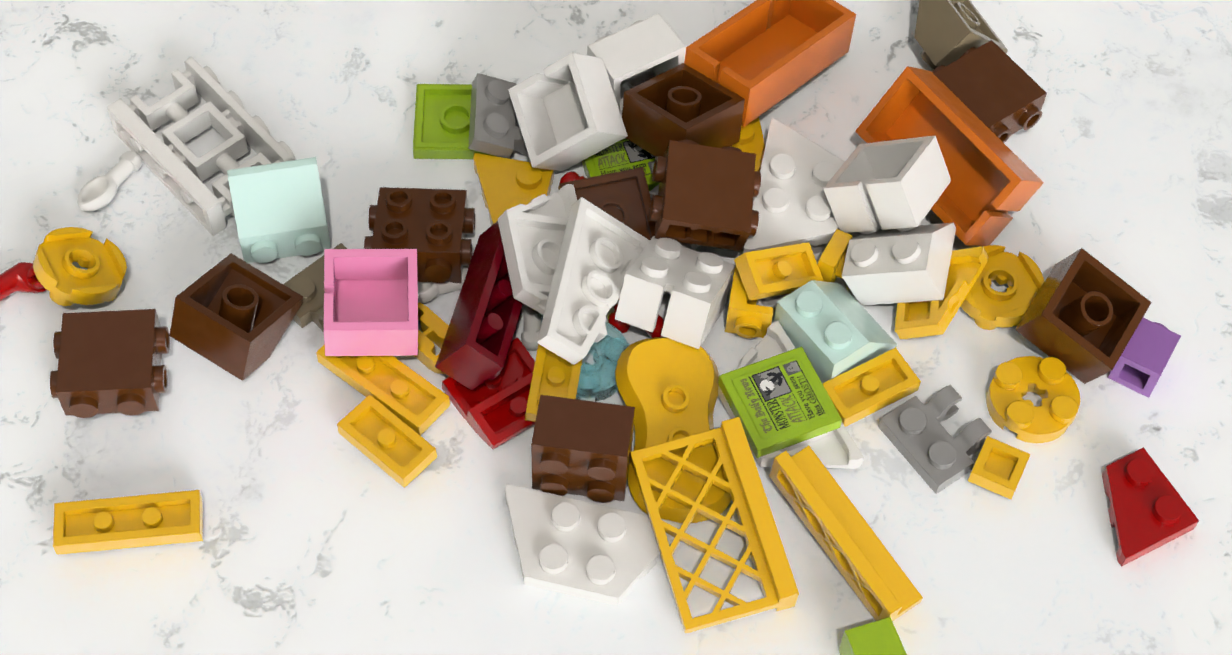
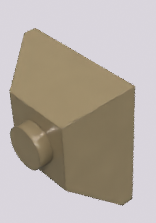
M970 0L919 1L914 38L923 49L920 53L922 59L932 69H936L941 65L947 66L958 60L968 49L978 48L991 40L1005 53L1008 52V49Z

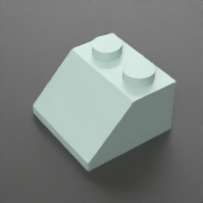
M316 157L227 170L238 238L245 262L267 263L278 258L298 255L311 256L318 252H323L324 249H331Z
M811 280L777 301L773 322L779 321L795 348L802 346L822 383L897 347V343L841 283Z

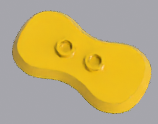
M654 337L637 341L629 345L621 353L617 361L615 379L619 393L626 406L635 407V445L633 451L714 429L713 413L718 397L719 372L713 358L703 347L700 346L699 349L666 337ZM714 443L694 448L688 462L711 473L719 460ZM685 451L675 453V455L682 457ZM663 458L643 462L647 476L665 486L676 468V465ZM630 460L628 470L629 489L634 501L648 515ZM721 468L717 477L725 480L723 470ZM682 469L672 489L696 501L706 481ZM712 484L702 505L722 514L729 506L732 498L730 493ZM652 489L655 501H657L661 493ZM667 497L659 510L661 519L683 523L691 509ZM696 513L691 523L703 522L710 519L699 513Z

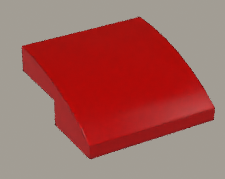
M518 337L511 341L505 365L494 380L487 379L473 390L468 389L451 377L442 381V390L449 396V400L472 429L492 449L535 425L534 421L525 420L535 361Z

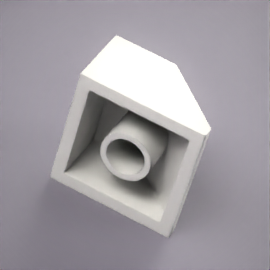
M953 222L919 225L909 231L879 229L874 233L861 234L849 240L842 278L861 306L944 300L956 226Z

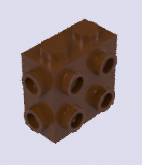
M992 40L978 48L968 49L958 60L947 66L941 65L932 71L1003 143L1017 131L1032 128L1042 117L1041 109L1047 92Z
M669 140L664 155L656 156L653 167L652 181L659 182L658 195L653 194L649 210V221L656 222L655 238H671L682 243L741 251L748 237L755 236L759 221V212L752 210L753 197L756 198L758 196L761 185V172L755 171L756 154L742 152L739 148L730 146L716 148L699 145V143L692 140Z
M380 187L377 205H370L369 230L373 231V236H365L364 249H417V282L462 283L463 265L469 266L472 259V239H466L467 234L475 233V208H467V190Z
M156 309L63 313L61 331L54 333V353L56 359L59 360L58 370L51 371L50 391L52 398L59 399L65 415L90 418L97 414L106 413L139 415L146 411H159L160 393H166L168 387L167 369L161 363L162 354L169 353L170 336L168 327L160 325Z

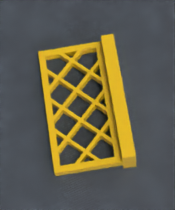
M740 417L722 421L720 428L630 452L631 462L685 634L774 608L777 612L795 607L799 592ZM714 443L719 460L711 473L688 462L694 448ZM685 451L682 457L675 455V453ZM663 458L676 465V468L665 486L647 476L643 462ZM721 468L723 470L725 480L717 477ZM682 469L706 481L696 501L672 489ZM712 484L731 495L733 504L726 516L702 505ZM652 489L661 493L657 501H655ZM667 497L691 509L680 529L661 520L659 510ZM735 511L740 524L731 520ZM696 513L720 524L710 545L685 533ZM726 528L745 537L748 547L740 561L715 549ZM666 533L675 537L671 546H669ZM680 541L705 553L694 574L675 565L673 554ZM750 555L755 569L746 565V562ZM710 557L735 569L725 590L700 578ZM741 572L760 582L764 598L745 602L730 594ZM679 577L689 582L685 591ZM695 585L720 598L712 613L692 618L687 599ZM725 601L733 605V607L721 610Z

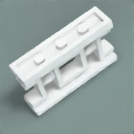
M190 57L184 61L186 71L181 72L177 69L171 73L176 90L148 107L135 95L129 99L131 103L129 106L119 98L106 107L114 133L131 151H135L140 155L142 162L214 236L227 227L225 216L229 214L232 217L235 216L227 170L296 159L292 150L284 141L277 142L270 135L268 127L259 116L255 115L252 117L245 110L241 99L234 91L230 90L227 92L220 85L216 74L210 67H202L193 57ZM198 93L207 103L189 114L186 110L199 102ZM172 120L174 124L161 131L163 142L153 130ZM212 126L226 141L198 158L184 143ZM248 144L257 155L239 165L235 160L248 153ZM221 170L225 175L212 183L213 194L202 182Z

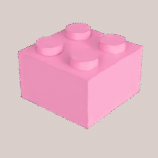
M324 249L325 356L418 355L417 249Z

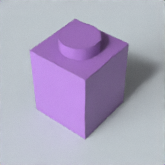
M1143 317L1108 378L1149 398L1181 335L1169 330L1160 323L1152 322Z

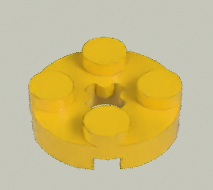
M64 227L48 233L45 236L44 242L39 244L33 261V269L41 285L50 291L49 296L51 300L62 306H71L74 303L95 305L113 301L117 297L127 270L124 255L113 242L106 238L103 244L91 238L93 231L78 227ZM77 262L81 267L87 268V270L77 268L72 263Z
M983 246L988 255V262L961 304V308L970 317L974 318L978 327L985 330L1017 326L1044 283L1043 274L1038 265L1029 256L1020 251L1018 256L1013 253L1004 252L1005 246ZM996 280L999 285L1007 284L1009 287L1006 289V292H998L991 288V281Z
M1023 356L1001 363L997 367L986 395V404L992 420L1002 430L1006 426L1010 431L1017 433V439L1024 442L1045 443L1059 438L1073 423L1080 406V393L1077 384L1071 375L1066 372V366L1061 360L1055 357ZM1027 392H1033L1038 394L1042 400L1040 406H1034L1031 400H1023L1022 397Z

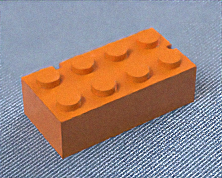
M756 0L687 46L684 64L745 99L742 126L745 127L849 52L856 14L834 0Z
M907 66L855 131L866 143L936 135L951 182L938 201L932 206L931 210L944 223L954 222L956 226L955 235L968 246H989L1013 219L1008 211L1019 212L1044 183L943 82L928 70Z

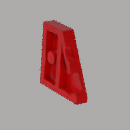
M1144 447L1105 467L1102 479L1105 494L1110 500L1108 512L1111 527H1115L1119 546L1116 556L1121 567L1194 530L1197 526L1199 519Z

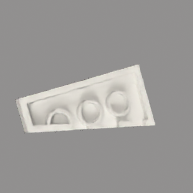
M583 197L571 205L537 339L538 344L573 365L586 357L607 320L605 316L620 298L625 273L650 241Z

